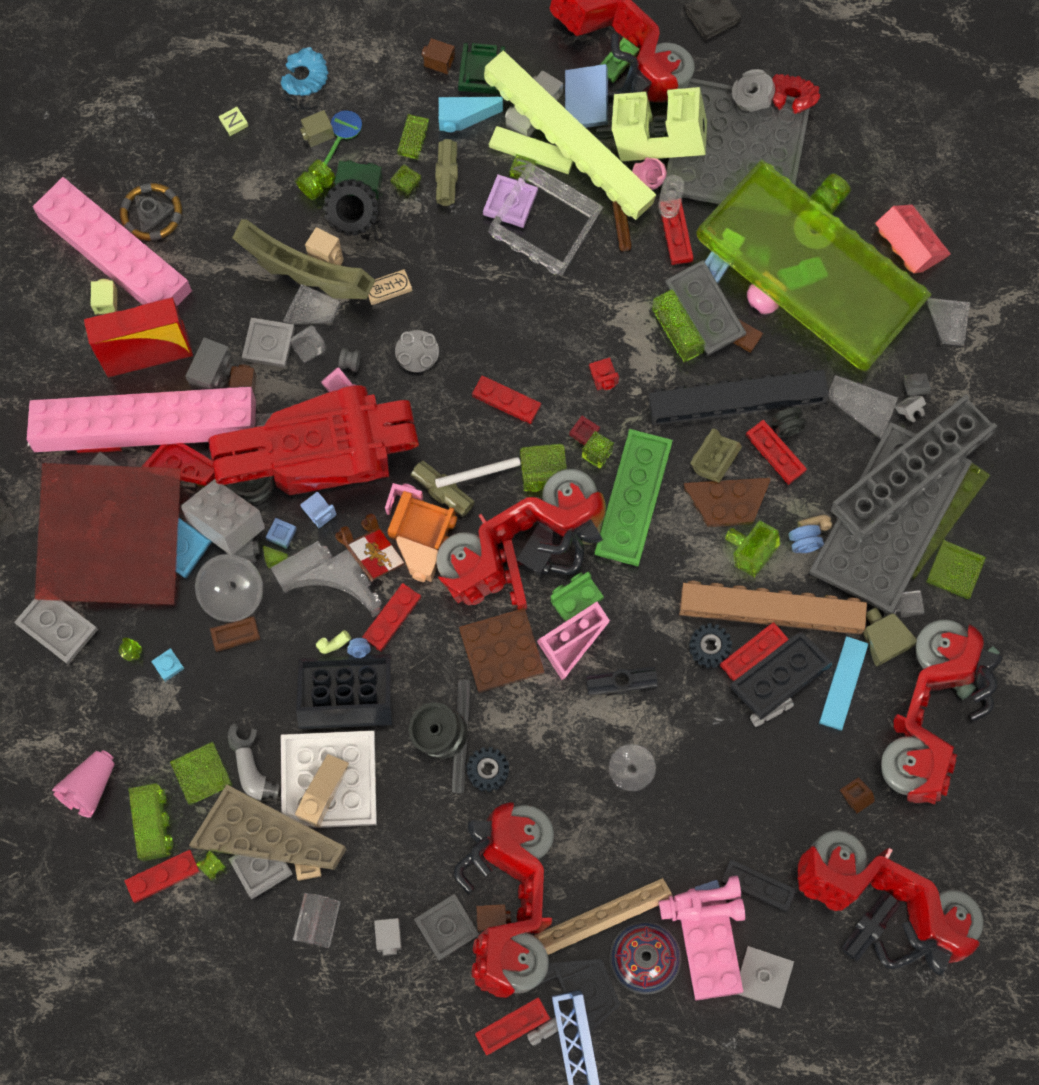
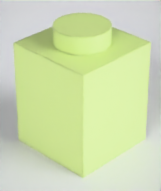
M100 279L91 282V307L95 315L117 311V288L113 281Z

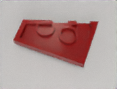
M184 443L161 445L141 467L143 472L204 486L215 479L213 461Z

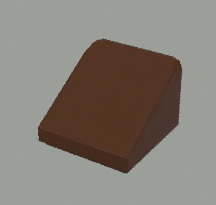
M859 777L840 789L841 794L856 813H859L875 801L873 792Z

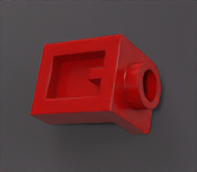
M610 358L589 364L597 391L601 389L610 390L618 384L619 375L617 372L615 373Z

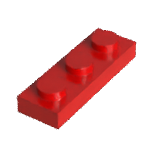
M681 200L660 203L659 207L671 265L693 262V254Z
M481 376L472 393L473 398L529 424H532L541 407L540 402L485 376Z
M764 420L746 432L745 436L788 485L806 472L807 468Z
M512 540L503 541V549L499 550L502 563L507 562L508 570H505L507 584L512 583L513 591L509 592L512 605H517L518 610L522 608L526 610L527 603Z
M402 583L362 638L366 639L370 645L381 652L420 601L421 595Z
M773 622L724 660L720 666L734 682L789 639Z
M188 850L124 881L133 902L137 903L200 873L192 851Z
M538 997L475 1033L486 1056L549 1021L550 1017Z

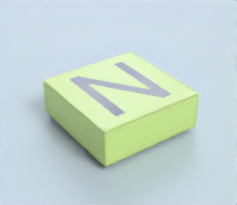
M238 107L219 116L221 123L230 136L248 127V123Z

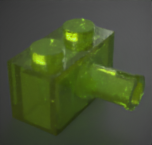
M760 520L748 536L731 528L725 537L726 541L738 547L733 554L736 567L754 578L780 545L779 531Z

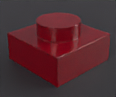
M581 416L569 432V436L588 447L600 431V427L584 416Z

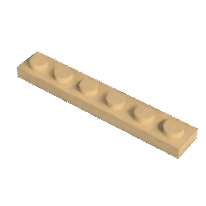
M662 878L534 936L544 945L549 955L658 906L660 900L669 899L672 893Z

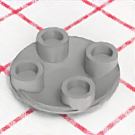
M422 330L407 331L398 340L395 355L397 361L404 369L411 372H423L436 363L439 356V346L435 337L428 332Z

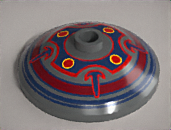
M641 921L626 926L617 934L610 948L609 962L614 977L624 988L633 993L650 995L666 989L675 980L681 966V951L677 940L668 929L654 922ZM648 952L651 956L650 960H643L642 953Z

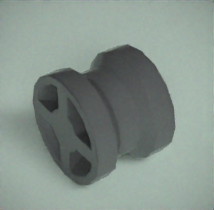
M343 347L339 357V368H349L351 371L357 372L361 351H349L348 348Z

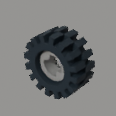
M712 623L707 624V626L702 625L694 631L689 643L690 655L692 654L693 660H697L701 666L704 664L706 668L713 666V668L717 667L718 664H721L728 658L731 652V636L729 633L726 634L725 628L720 629L717 624L715 626H712ZM713 640L716 649L713 651L707 650L705 642Z
M483 747L480 751L476 750L474 755L470 756L467 763L468 778L473 786L481 791L487 790V792H491L494 789L495 791L498 790L501 785L505 784L509 776V764L506 756L501 754L500 750H494L493 747H489V749ZM486 763L494 766L491 775H485L481 771Z

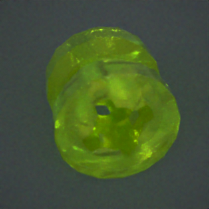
M211 851L206 853V858L203 861L196 863L211 881L216 878L217 872L223 871L226 868Z

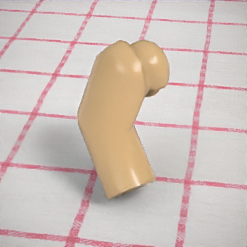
M823 514L798 521V527L818 525L821 530L826 531L831 528L832 523L830 521L831 518Z

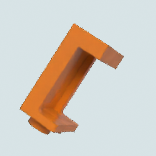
M403 491L388 528V536L394 540L400 536L439 550L442 543L449 538L447 536L449 529H454L457 516H455L454 508L450 507L447 510L415 499L412 493Z

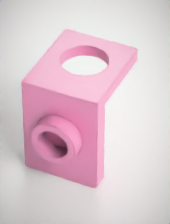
M393 483L385 506L386 514L390 515L396 495L402 496L403 491L412 493L413 498L422 501V491L416 490L414 486L409 484L398 485Z

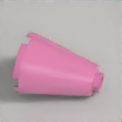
M104 750L101 752L95 751L53 788L52 791H55L54 796L72 810L73 807L80 809L79 815L87 818L92 817L115 765L112 761V755Z

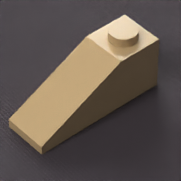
M327 754L295 813L298 819L320 828L349 766L348 762Z

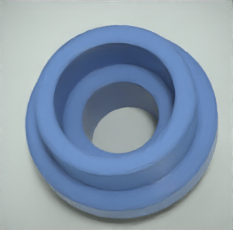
M364 638L351 640L347 648L348 653L355 658L365 657L371 651L368 641Z

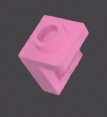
M339 367L321 381L328 392L355 385L349 381Z

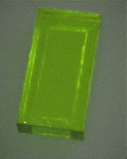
M408 114L397 150L398 155L415 159L419 158L429 124L428 118Z

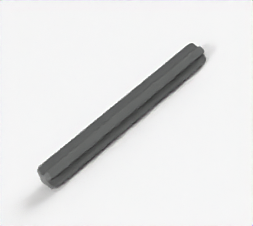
M459 679L456 712L462 715L468 729L470 680ZM467 740L462 750L454 755L452 792L456 794H462L465 790Z

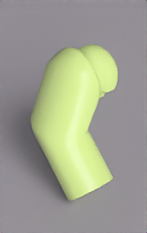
M344 630L329 642L326 638H321L316 643V647L320 649L319 652L327 654L342 647L351 639V636Z

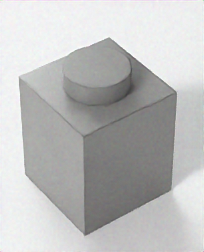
M396 918L374 921L377 951L383 952V956L396 955L397 950H402L400 920Z

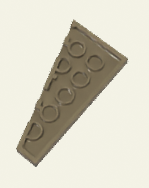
M229 785L225 786L189 844L191 848L332 870H335L346 851L345 846Z

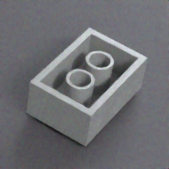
M215 479L181 505L187 524L231 556L265 528L260 511L226 486L217 484Z

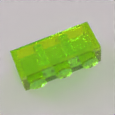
M672 289L654 298L652 310L683 362L702 354L705 342L674 290Z
M157 783L128 788L137 858L141 861L170 856L169 850L173 849L171 836L167 835L166 826H169L170 823L168 813L164 812L163 803H166L165 790L161 789Z

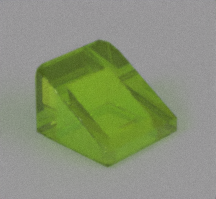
M263 546L265 562L269 568L290 564L286 553Z

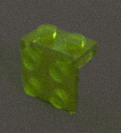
M562 444L523 447L520 450L524 491L537 492L544 489L546 482L552 475L567 469L565 448Z

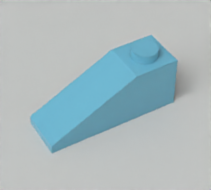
M439 97L440 131L454 132L456 130H463L502 112L503 97Z

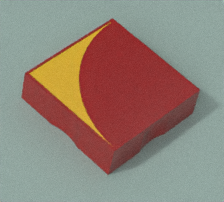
M173 297L123 311L84 319L89 344L107 377L193 356L187 329L183 320L180 319Z

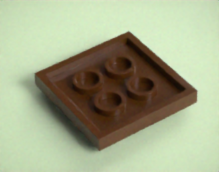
M525 608L459 627L478 693L545 674Z

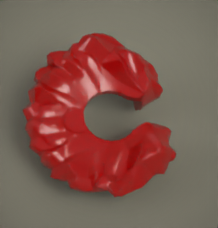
M776 74L772 78L775 84V94L771 101L779 110L786 103V95L797 97L792 104L794 114H799L814 106L820 98L818 93L819 86H814L810 80L805 81L800 76L790 77L788 74L785 76L783 74Z

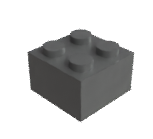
M203 338L186 374L191 390L226 388V381L228 376H231L232 366L235 367L229 347Z

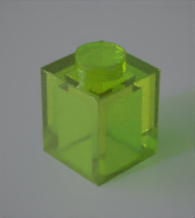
M594 431L583 447L582 458L601 469L613 452L614 442Z

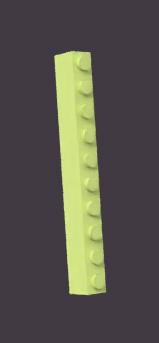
M502 51L485 66L484 77L486 82L490 86H495L505 100H510L515 105L516 110L521 115L529 118L533 127L540 129L550 143H555L566 158H571L581 172H586L597 187L605 190L609 199L613 202L616 201L626 215L632 216L636 220L654 203L656 194L507 53Z

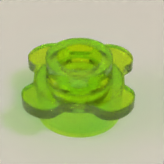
M124 637L122 639L123 644L119 646L120 655L129 661L139 659V653L142 652V648L136 641Z

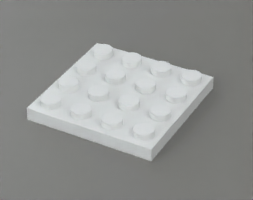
M374 731L281 735L282 814L309 828H318L298 819L295 813L327 754H330L348 762L349 766L320 828L377 825Z

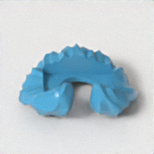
M311 47L301 49L298 53L288 56L286 67L294 73L295 68L300 66L309 69V75L304 80H298L291 74L282 76L281 85L288 94L308 96L311 93H317L326 84L328 71L325 64L327 62L323 59L321 53H316Z

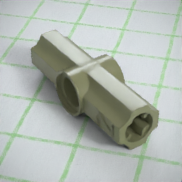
M444 139L439 142L436 202L442 206H450L455 203V186L458 181V163H456L457 142L451 139Z
M425 461L418 463L411 473V477L424 486L436 501L454 508L455 512L461 517L467 515L475 501L457 488L456 483L438 488L435 480L447 475H441Z

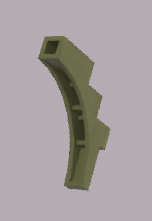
M247 219L240 221L232 239L258 259L257 263L270 274L289 275L301 286L320 287L332 298L367 299L376 281L362 268L335 265L301 253L272 238Z

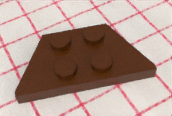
M770 478L724 480L719 483L715 481L684 483L683 487L693 500L697 511L702 514V518L708 527L753 524L769 486Z

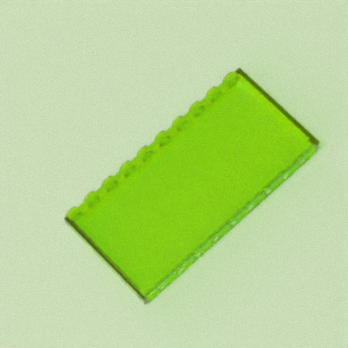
M762 159L707 217L696 232L698 239L706 247L863 371H867L932 295L927 291L926 287L918 284L907 272L898 268L889 258L879 253L873 245L864 241L855 231L845 226L839 218L830 214L821 204L811 199L805 191L796 187L789 178L781 175L771 164L766 163Z

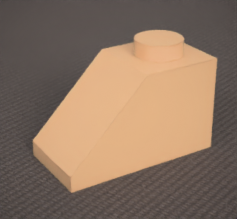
M398 536L396 539L397 546L409 573L417 581L425 582L427 580L432 582L437 569L436 558L438 550Z

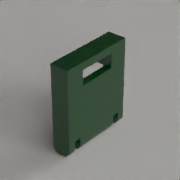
M464 43L458 91L500 95V91L495 86L470 83V81L486 82L484 77L485 66L497 56V45L472 43L471 52H468V43ZM501 46L500 53L502 51L505 52V46Z

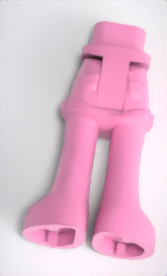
M738 876L729 877L726 885L711 890L689 889L687 892L675 895L674 898L669 896L667 900H660L661 919L672 918L673 921L693 920L696 922L707 917L729 916L736 921L745 920L744 904L742 899H740L741 890ZM733 900L726 904L702 907L701 904L709 901Z

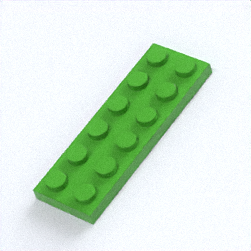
M629 429L600 533L603 541L597 543L595 555L639 566L673 440Z

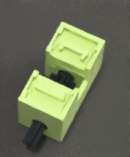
M700 87L668 90L667 120L666 115L654 117L653 121L646 92L614 94L612 127L597 128V139H615L621 161L645 160L646 157L658 159L706 155L707 118Z

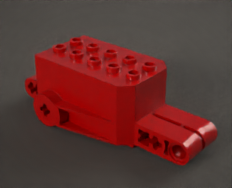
M347 386L277 411L271 415L264 426L211 436L208 441L216 483L225 485L274 476L277 488L288 495L389 477L387 454L411 450L419 445L416 427L413 424L414 418L410 401L399 400L376 405L375 395H368L365 386Z

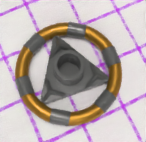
M157 183L143 184L132 189L125 196L120 206V220L123 227L140 240L154 241L168 236L179 225L182 217V205L178 195L171 188ZM152 191L161 192L172 201L173 205L138 195ZM134 198L141 231L137 230L128 219V210ZM174 211L170 223L164 229L149 232Z

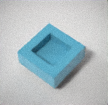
M171 648L151 661L165 682L184 669Z

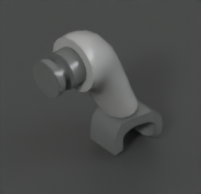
M233 723L228 731V744L236 753L239 778L245 794L258 801H261L262 797L269 798V796L276 800L280 783L272 785L271 781L265 780L266 776L258 772L252 749L250 748L256 737L257 730L252 729L249 739L242 740L236 735L239 727L236 723Z

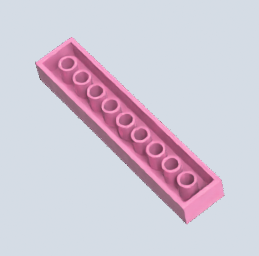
M251 387L30 400L27 441L34 452L209 442L208 439L217 434L254 428L256 421V399Z

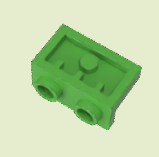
M589 572L584 575L579 573L571 579L572 582L567 586L561 585L553 590L551 603L564 622L594 603H599L604 599V596L592 581Z

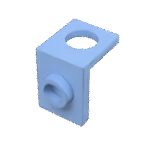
M318 492L300 505L318 528L336 516L334 506H329Z

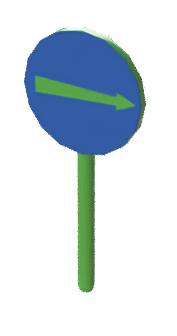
M341 111L333 116L331 125L337 139L321 166V170H325L341 139L353 138L361 131L362 122L356 113Z

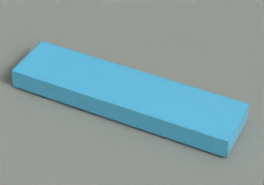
M846 636L819 721L820 724L838 730L843 729L868 643Z

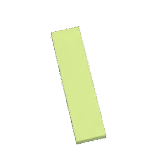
M496 126L489 142V148L569 174L574 162L571 158H566L557 146Z

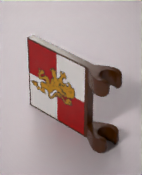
M374 514L366 515L365 519L361 522L362 527L369 531L368 533L353 540L350 529L344 526L335 534L336 539L347 547L371 582L405 564L379 528Z

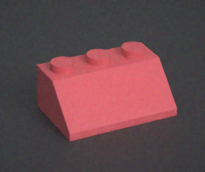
M913 205L893 206L875 223L879 228L881 236L888 239L892 245V250L901 256L905 267L910 272H924L950 255V252Z

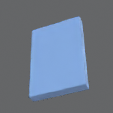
M606 64L565 70V109L585 128L608 125V67Z

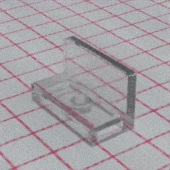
M304 893L293 940L329 948L340 901L317 894Z

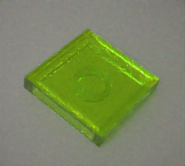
M943 540L926 582L969 599L986 557Z

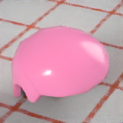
M646 157L643 162L635 163L632 170L651 190L661 186L667 175L665 165L657 158Z
M759 279L749 286L747 299L751 307L756 308L761 314L772 313L779 308L781 295L777 284L773 281Z

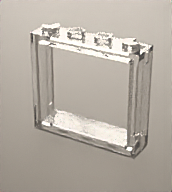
M529 162L492 221L488 232L491 233L494 239L509 244L514 251L526 254L534 263H541L546 266L551 273L563 276L598 218L603 206ZM527 181L589 217L563 262L500 225Z

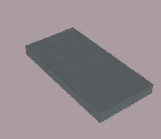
M704 260L665 280L668 289L707 356L746 336V331Z

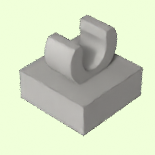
M910 395L895 405L898 414H903L908 421L915 422L913 413L916 411L919 416H924L925 412L921 407L926 405L923 396Z

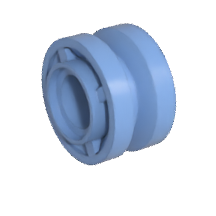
M805 525L789 532L790 541H795L791 545L792 551L794 553H809L824 545L823 539L817 537L821 534L820 527L818 525Z

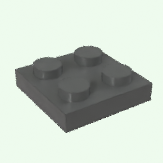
M455 894L414 919L438 961L479 936L478 931Z

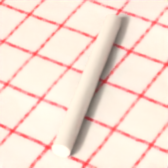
M516 457L436 479L435 483L439 488L520 466V459Z

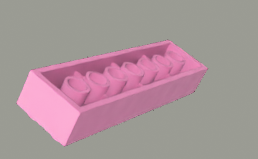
M64 177L33 206L39 219L142 305L173 297L176 306H178L192 292L186 278Z

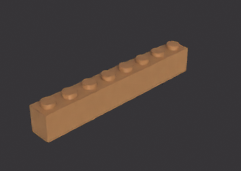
M688 581L683 583L679 615L767 625L774 622L777 626L861 635L865 630L867 602H861L858 598L839 600L838 597L831 595L820 598L815 597L811 593L792 595L790 591L774 593L769 592L765 588H757L755 591L747 590L744 586L727 588L719 583H712L709 586L701 585V582Z

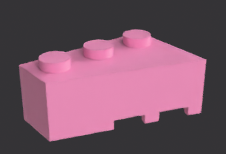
M598 602L537 641L561 680L568 675L610 621Z

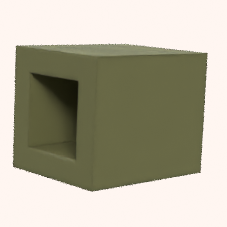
M325 110L301 119L303 128L300 129V133L304 141H309L311 147L335 138L333 127Z

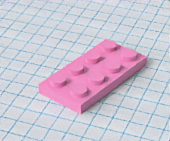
M726 900L709 901L701 904L702 907L726 904ZM729 916L707 917L696 922L693 920H681L695 1001L743 993Z

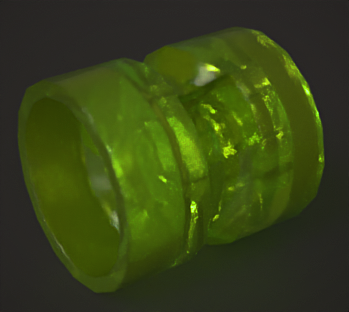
M316 159L308 167V172L304 171L295 180V183L308 198L315 200L323 192V187L328 188L335 181L336 177L324 162Z
M830 174L822 182L821 186L814 191L810 200L817 210L831 215L838 208L840 202H843L850 194L851 189L842 177Z

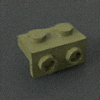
M713 428L704 439V443L698 452L693 456L691 465L697 475L719 483L742 446L737 441L721 436L719 431Z

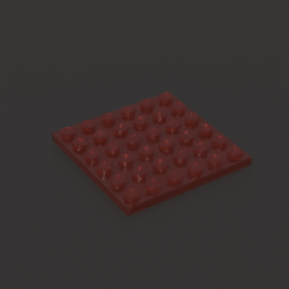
M42 463L35 600L175 605L181 469Z

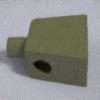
M877 608L866 613V618L871 625L865 628L863 636L866 643H868V649L876 667L916 645L917 639L894 613L885 618L881 616Z

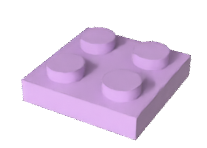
M497 175L484 207L483 215L524 228L536 198L538 187Z

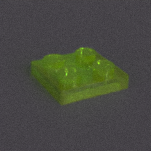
M213 742L170 762L189 805L223 790L226 785H232Z

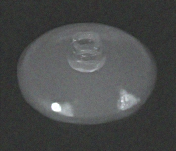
M222 554L211 558L201 567L195 581V593L200 606L211 617L224 622H236L247 618L258 608L263 596V582L257 568L250 561L239 555ZM231 581H233V582L236 583V588H235V589H234V588H231V586H230V582H231Z

